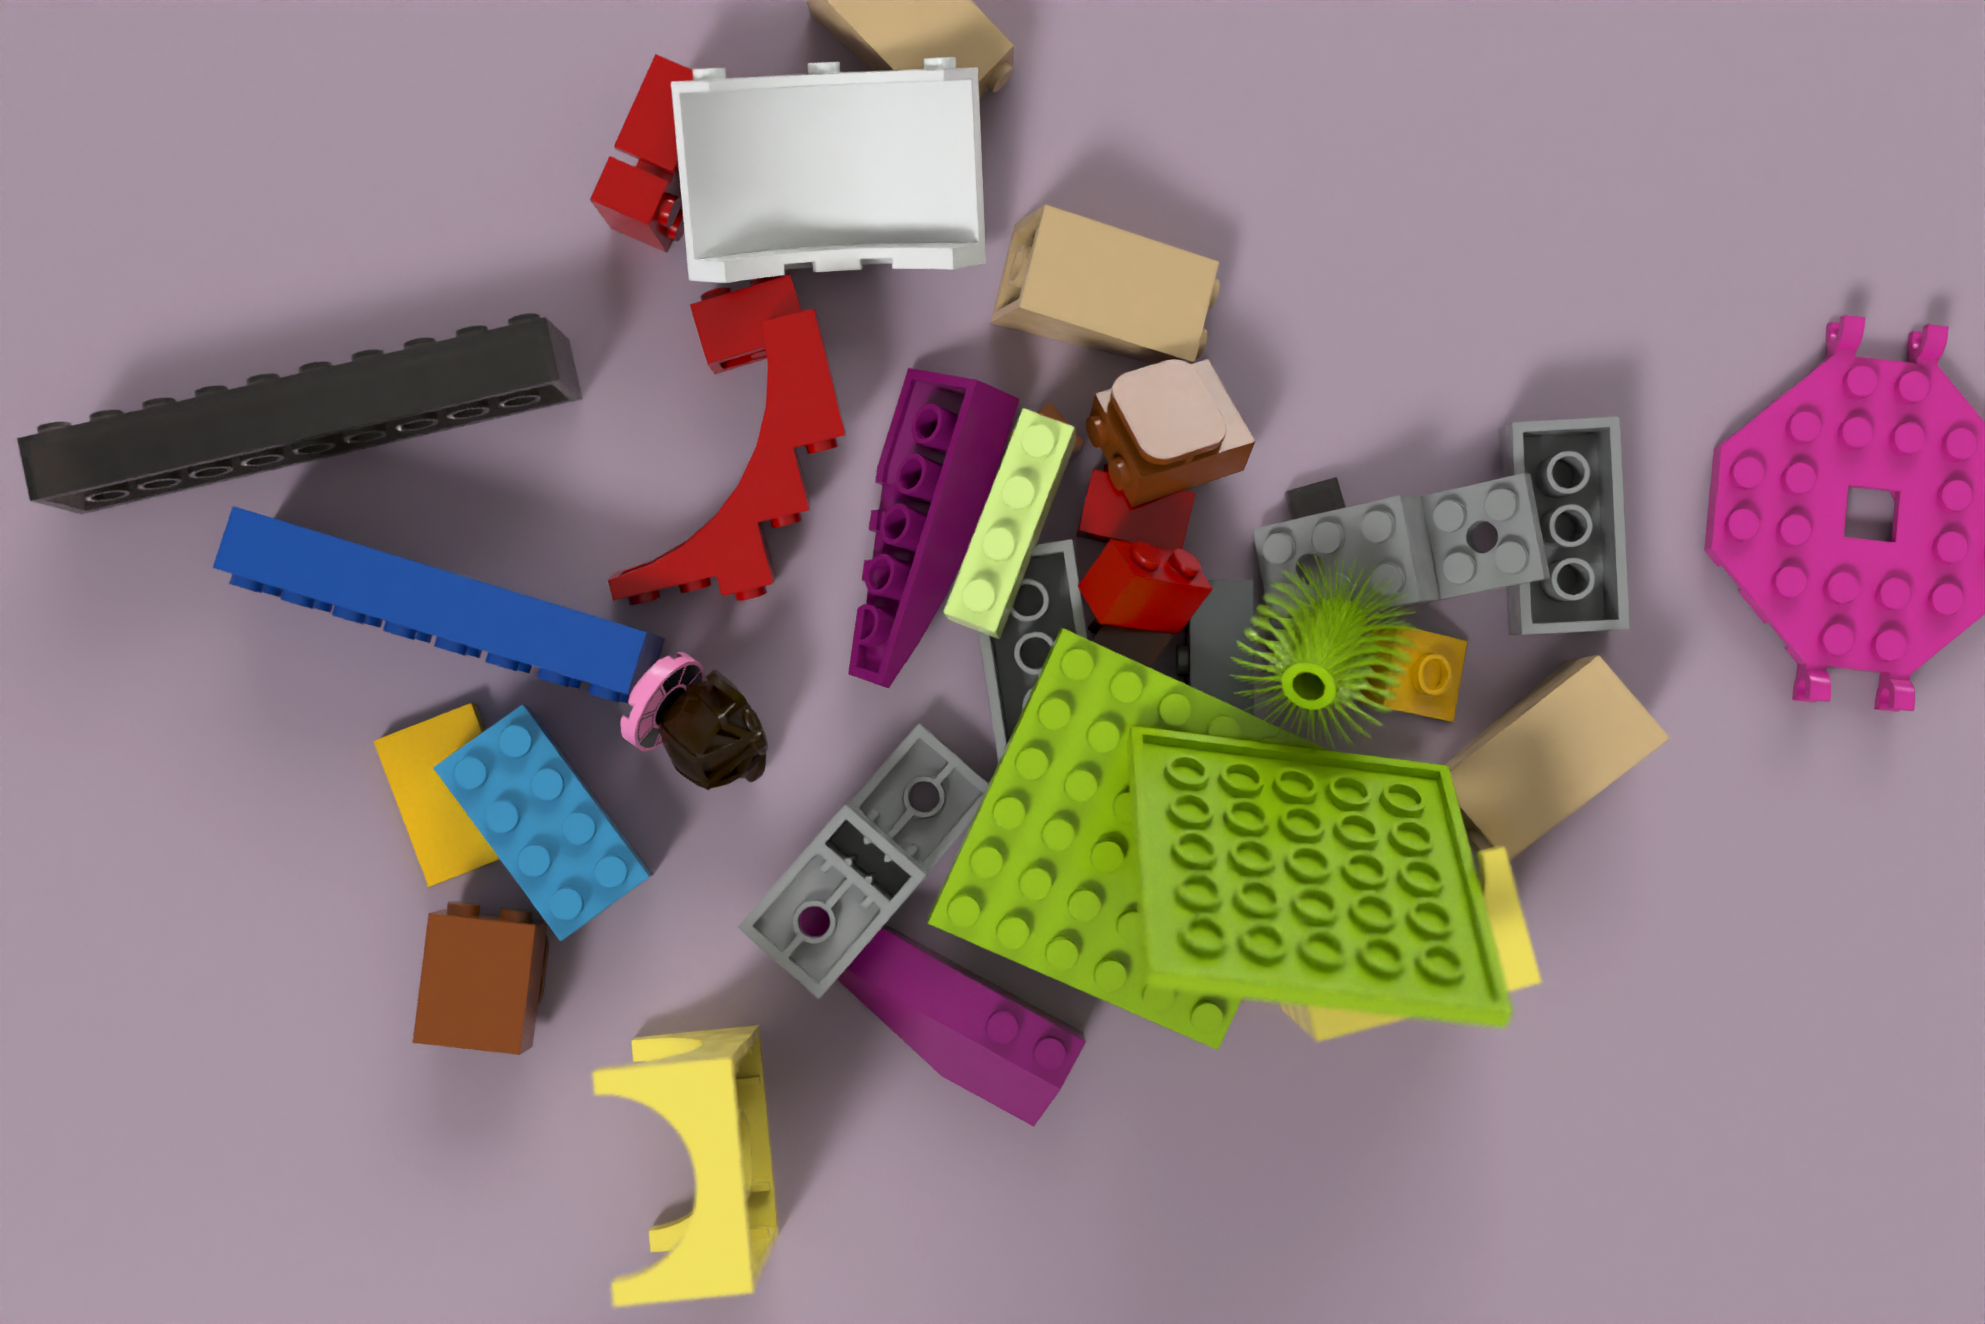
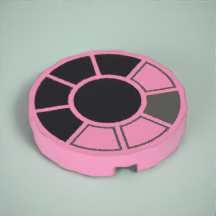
M677 652L676 659L668 655L658 660L643 674L629 695L630 698L627 703L632 705L633 709L629 718L625 715L621 716V734L625 740L641 751L654 750L663 744L662 736L659 732V721L662 719L663 714L686 691L687 685L691 683L697 684L705 680L704 667L685 652Z

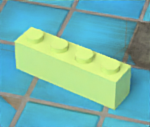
M1023 408L944 610V614L950 621L1000 639L1077 441L1075 427Z

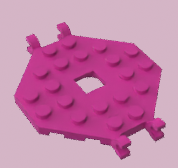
M1844 315L1840 317L1839 323L1830 322L1827 324L1826 359L1814 367L1808 375L1793 387L1783 392L1757 413L1752 420L1736 433L1730 435L1714 448L1704 551L1717 567L1722 566L1740 588L1738 590L1739 594L1764 624L1769 623L1787 645L1784 647L1785 650L1797 663L1792 700L1812 703L1817 701L1830 702L1831 679L1826 670L1827 668L1880 673L1879 686L1875 697V710L1900 712V710L1914 711L1915 689L1910 681V675L1985 614V422L1938 366V359L1944 353L1947 344L1949 326L1927 324L1923 326L1922 332L1912 331L1908 333V362L1855 357L1856 350L1863 338L1865 317ZM1848 487L1887 491L1891 494L1895 505L1892 538L1888 542L1844 537Z

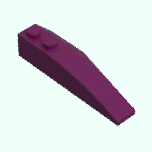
M908 368L877 466L875 483L883 486L879 510H871L869 530L875 532L876 535L872 559L864 560L861 580L865 581L868 592L866 604L857 609L849 675L889 688L921 641L945 599L967 554L996 478L1018 407L1019 398L977 379Z
M810 906L802 911L800 925L808 935L821 936L827 933L830 927V918L823 908ZM885 924L837 978L842 985L942 1077L1033 1127L1061 1090L1086 1043L1084 1033Z

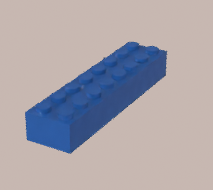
M232 506L213 565L215 569L232 574L229 582L231 585L281 597V600L303 607L315 608L330 613L332 611L331 615L360 624L381 628L382 622L385 620L383 628L385 632L428 643L431 642L434 635L437 636L434 644L437 648L480 658L483 650L488 652L485 662L513 671L518 670L530 673L532 666L539 667L536 678L575 688H580L582 681L591 683L588 694L614 702H628L632 689L643 674L659 660L665 638L235 506Z

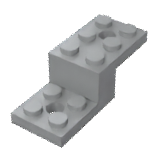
M1521 473L1424 496L1397 495L1253 528L1264 593H1270L1275 597L1272 594L1274 593L1280 601L1281 599L1287 607L1288 603L1292 608V602L1294 609L1297 610L1298 604L1289 595L1270 584H1272L1271 582L1274 584L1277 582L1280 586L1282 584L1286 588L1285 583L1291 593L1294 595V591L1300 600L1296 590L1298 589L1301 600L1305 603L1303 592L1288 577L1290 575L1293 578L1292 573L1300 584L1296 576L1297 574L1307 592L1302 578L1304 577L1312 597L1310 582L1305 578L1302 569L1305 560L1313 554L1323 559L1329 591L1330 565L1332 598H1334L1336 583L1335 554L1338 572V592L1343 561L1341 585L1342 591L1345 580L1343 593L1349 571L1351 569L1348 584L1355 558H1357L1347 599L1362 571L1350 601L1354 600L1375 568L1359 601L1376 584L1377 586L1363 602L1376 589L1379 590L1384 585L1386 586L1366 602L1361 608L1362 610L1370 601L1373 602L1378 597L1380 598L1369 608L1388 597L1390 598L1382 604L1396 598L1399 599L1373 611L1395 609L1399 606L1404 608L1550 579L1530 473ZM1485 521L1491 523L1498 533L1496 545L1488 552L1480 551L1473 543L1475 528ZM1321 579L1319 583L1322 592V597L1324 599L1323 579ZM1312 586L1314 599L1318 602L1317 592ZM1325 588L1326 600H1328L1329 596ZM1305 595L1307 604L1311 606L1308 598ZM1266 601L1270 609L1274 612L1273 607L1279 617L1281 616L1278 610L1283 618L1286 615L1288 619H1293L1285 608ZM1269 618L1273 629H1286L1278 619Z
M918 723L849 803L843 805L737 928L815 997L820 999L922 882L931 868L971 824L989 783ZM918 782H930L938 789L939 803L932 811L920 812L913 808L910 803V790ZM819 906L828 913L830 927L827 933L821 936H810L803 931L800 925V916L805 908Z

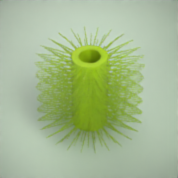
M1336 554L1334 598H1332L1330 565L1329 591L1323 559H1321L1325 580L1318 561L1317 564L1323 579L1324 599L1317 570L1316 576L1319 590L1311 569L1313 581L1309 573L1307 572L1306 574L1302 569L1310 581L1312 597L1304 577L1302 578L1307 592L1297 574L1296 576L1300 584L1292 573L1293 578L1290 575L1288 578L1301 589L1304 594L1305 603L1302 602L1298 589L1296 590L1300 600L1294 591V595L1290 594L1282 584L1280 586L1275 582L1279 586L1278 590L1289 595L1298 604V610L1294 609L1292 602L1291 608L1288 603L1287 607L1284 602L1282 603L1275 597L1269 596L1267 600H1264L1282 606L1290 613L1293 619H1288L1286 615L1283 618L1278 610L1281 616L1279 617L1273 607L1274 612L1270 611L1267 607H1262L1258 609L1260 611H1257L1260 612L1259 615L1269 616L1262 617L1266 621V618L1278 619L1287 630L1273 629L1268 621L1267 623L1264 620L1259 621L1252 616L1254 618L1253 622H1255L1253 624H1256L1253 626L1261 627L1256 629L1271 630L1260 632H1273L1266 635L1275 634L1280 641L1262 639L1251 628L1247 629L1248 631L1245 632L1247 633L1245 635L1251 636L1248 638H1252L1250 639L1252 641H1262L1254 643H1265L1266 645L1260 646H1268L1275 653L1255 651L1244 644L1239 647H1242L1240 649L1247 650L1243 652L1257 653L1248 655H1260L1254 658L1264 657L1265 659L1262 660L1267 659L1270 661L1269 663L1272 662L1275 665L1252 664L1231 657L1235 659L1233 661L1241 662L1237 664L1248 665L1241 667H1255L1248 668L1247 670L1262 668L1258 671L1268 670L1266 673H1276L1269 677L1230 675L1242 677L1235 679H1248L1242 681L1258 680L1248 684L1268 680L1257 686L1272 680L1276 682L1271 685L1282 681L1281 685L1274 687L1269 685L1264 689L1234 693L1252 692L1242 695L1246 696L1264 691L1258 694L1261 695L1276 689L1263 697L1265 698L1283 688L1275 697L1245 710L1268 702L1257 709L1259 710L1282 697L1268 709L1270 710L1278 702H1282L1288 697L1279 708L1262 722L1274 713L1276 714L1287 704L1270 723L1271 725L1293 702L1278 731L1279 733L1298 705L1299 708L1288 732L1289 735L1301 708H1303L1294 746L1302 718L1300 735L1307 709H1309L1306 718L1307 722L1309 715L1307 744L1310 718L1312 717L1314 752L1316 709H1318L1320 739L1321 715L1327 745L1326 730L1335 752L1336 750L1327 728L1326 708L1329 712L1333 733L1334 728L1331 716L1338 733L1339 727L1347 743L1346 737L1348 739L1349 737L1335 718L1332 705L1336 707L1339 721L1338 710L1341 712L1346 724L1345 715L1353 731L1351 723L1357 731L1362 729L1348 716L1340 702L1344 704V708L1345 705L1349 706L1351 713V708H1353L1356 714V711H1358L1360 715L1362 714L1372 723L1375 722L1379 726L1383 725L1362 712L1350 697L1361 700L1362 703L1364 701L1367 705L1368 703L1372 704L1378 711L1388 712L1387 710L1390 708L1371 702L1359 689H1367L1369 695V690H1373L1386 701L1387 699L1390 701L1391 699L1394 700L1396 696L1392 695L1395 694L1391 693L1393 691L1376 689L1364 677H1375L1379 683L1381 681L1385 686L1387 684L1389 687L1393 686L1396 688L1402 685V683H1399L1401 681L1394 680L1399 678L1383 676L1402 674L1404 670L1401 669L1405 668H1401L1404 667L1402 665H1392L1400 663H1384L1395 661V659L1381 661V659L1388 657L1379 659L1377 656L1380 654L1375 655L1373 652L1392 654L1408 664L1410 663L1407 661L1412 659H1410L1411 656L1401 655H1409L1408 653H1398L1405 650L1388 651L1399 649L1400 647L1385 649L1394 644L1381 647L1379 645L1383 643L1376 644L1374 641H1394L1417 648L1411 646L1415 644L1406 643H1414L1413 641H1403L1411 638L1391 639L1406 635L1387 637L1399 632L1386 636L1380 635L1391 631V629L1419 631L1405 629L1416 627H1397L1410 625L1411 623L1389 626L1403 621L1380 626L1389 622L1386 621L1373 626L1386 617L1416 612L1396 614L1410 610L1405 609L1384 615L1395 610L1392 609L1376 616L1384 610L1382 609L1366 618L1373 610L1399 598L1382 604L1390 598L1388 597L1369 608L1380 598L1378 597L1375 601H1370L1362 610L1361 608L1386 585L1379 590L1376 589L1363 602L1377 586L1376 584L1359 601L1366 590L1364 588L1371 579L1370 576L1374 572V568L1354 600L1350 601L1362 571L1347 599L1357 558H1355L1348 584L1351 569L1349 571L1343 593L1345 584L1344 580L1341 591L1343 561L1338 592ZM1312 586L1317 592L1318 602L1314 599ZM1325 588L1329 596L1328 600H1326ZM1305 595L1308 598L1311 606L1307 604ZM1375 619H1379L1378 621L1374 622L1373 624L1367 625V623H1368L1369 621H1372V620H1375ZM1380 629H1390L1378 635L1374 634ZM1369 665H1384L1394 675H1380L1390 672L1376 673ZM1324 707H1325V719H1324V716H1323L1322 710H1321V708H1324Z

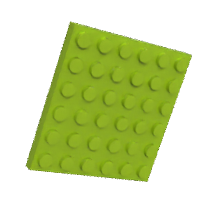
M1061 627L927 917V923L1219 1050L1243 998L1143 987L1127 739L1131 726L1294 746L1296 734L1290 732L1288 735L1289 731L1283 728L1278 733L1281 727L1274 724L1270 725V722L1267 721L1262 722L1263 719ZM1297 736L1295 746L1314 749L1313 742L1308 740L1307 744V739ZM1315 743V749L1329 750Z
M1139 726L1130 727L1127 739L1143 987L1498 1028L1507 1027L1514 1011L1449 766L1315 749L1314 752L1313 748Z

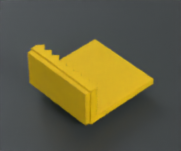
M1416 628L1405 629L1419 631L1391 629V631L1380 635L1386 636L1399 632L1387 637L1406 635L1391 639L1411 638L1403 641H1413L1414 643H1406L1415 644L1411 646L1417 648L1394 641H1374L1376 644L1383 643L1379 645L1381 647L1394 644L1385 649L1400 647L1399 649L1388 651L1405 650L1398 653H1408L1409 655H1401L1411 656L1410 659L1412 660H1409L1411 662L1408 664L1392 654L1373 652L1375 655L1380 654L1377 656L1379 659L1388 657L1381 659V661L1395 659V661L1384 663H1400L1392 665H1402L1404 667L1401 668L1405 669L1401 670L1407 672H1404L1406 673L1404 674L1405 676L1400 674L1401 676L1398 674L1395 676H1383L1399 678L1394 680L1401 681L1399 683H1402V685L1396 688L1393 686L1389 687L1387 684L1385 686L1381 681L1379 683L1375 677H1364L1376 689L1393 691L1391 693L1395 694L1392 695L1396 696L1394 700L1391 699L1390 701L1387 699L1386 701L1381 695L1379 697L1375 692L1373 694L1371 690H1369V695L1367 689H1363L1361 693L1371 702L1392 710L1454 722L1468 641ZM1380 629L1374 634L1378 635L1390 629ZM1369 665L1376 673L1390 672L1380 675H1394L1384 665Z

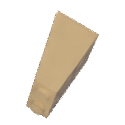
M807 0L810 15L871 71L924 69L923 58L956 57V68L978 67L979 100L989 89L993 92L1001 89L1013 74L1014 45L972 0Z
M1044 204L1014 225L990 323L1156 364L1170 359H1179L1192 364L1201 356L1207 342L1208 333L1203 327L1207 311L1214 305L1219 293L1220 282L1216 279L1219 261Z
M1599 655L1569 659L1563 662L1444 765L1449 766L1462 819L1464 825L1469 830L1467 837L1471 847L1476 852L1497 846L1505 847L1508 861H1510L1658 749L1670 737Z

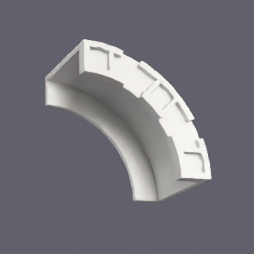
M956 57L923 58L924 69L840 72L839 62L807 63L808 74L726 78L725 68L692 69L693 80L671 82L689 281L730 283L785 275L784 270L813 268V272L861 270L863 265L892 264V269L956 270L986 264L978 67L956 68Z

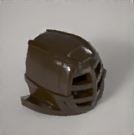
M713 670L706 676V681L687 685L686 691L671 704L659 721V732L662 736L664 748L676 771L692 783L707 790L727 785L739 778L743 779L745 777L748 782H754L762 777L765 771L766 751L768 749L767 738L756 712L751 708L740 690L719 671Z

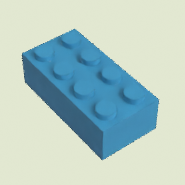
M522 704L433 767L560 942L653 875L529 706Z

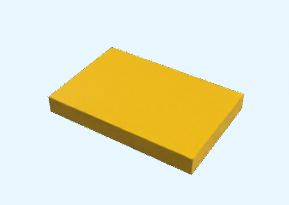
M469 703L373 741L428 887L435 886L500 860L433 768L486 730L476 703Z

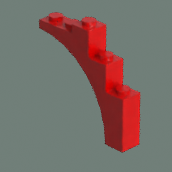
M816 308L761 321L768 363L766 407L756 448L738 486L718 513L688 540L654 560L614 573L608 579L613 601L628 597L630 605L642 604L660 598V589L679 585L681 593L692 592L710 586V577L717 576L722 596L735 593L736 600L742 601L765 595L767 593L766 586L774 583L776 574L762 521L770 520L772 528L794 524L802 521L801 512L808 511L811 506L797 447L805 445L807 454L822 452L838 447L836 438L846 435Z

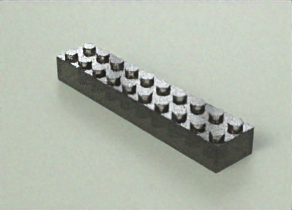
M535 313L521 314L508 319V326L488 330V327L483 325L469 326L455 332L456 338L436 342L435 338L430 337L417 338L405 342L403 350L384 354L383 350L378 349L360 351L351 355V362L333 366L331 362L326 361L312 362L300 366L299 374L280 378L279 374L273 373L260 374L246 380L247 385L228 390L226 386H208L195 390L194 398L176 401L174 398H155L143 402L142 410L124 413L122 410L98 411L89 415V422L72 425L70 422L42 424L37 427V434L17 438L29 499L31 502L78 514H85L581 400L583 398L570 340L547 317L540 318V315Z

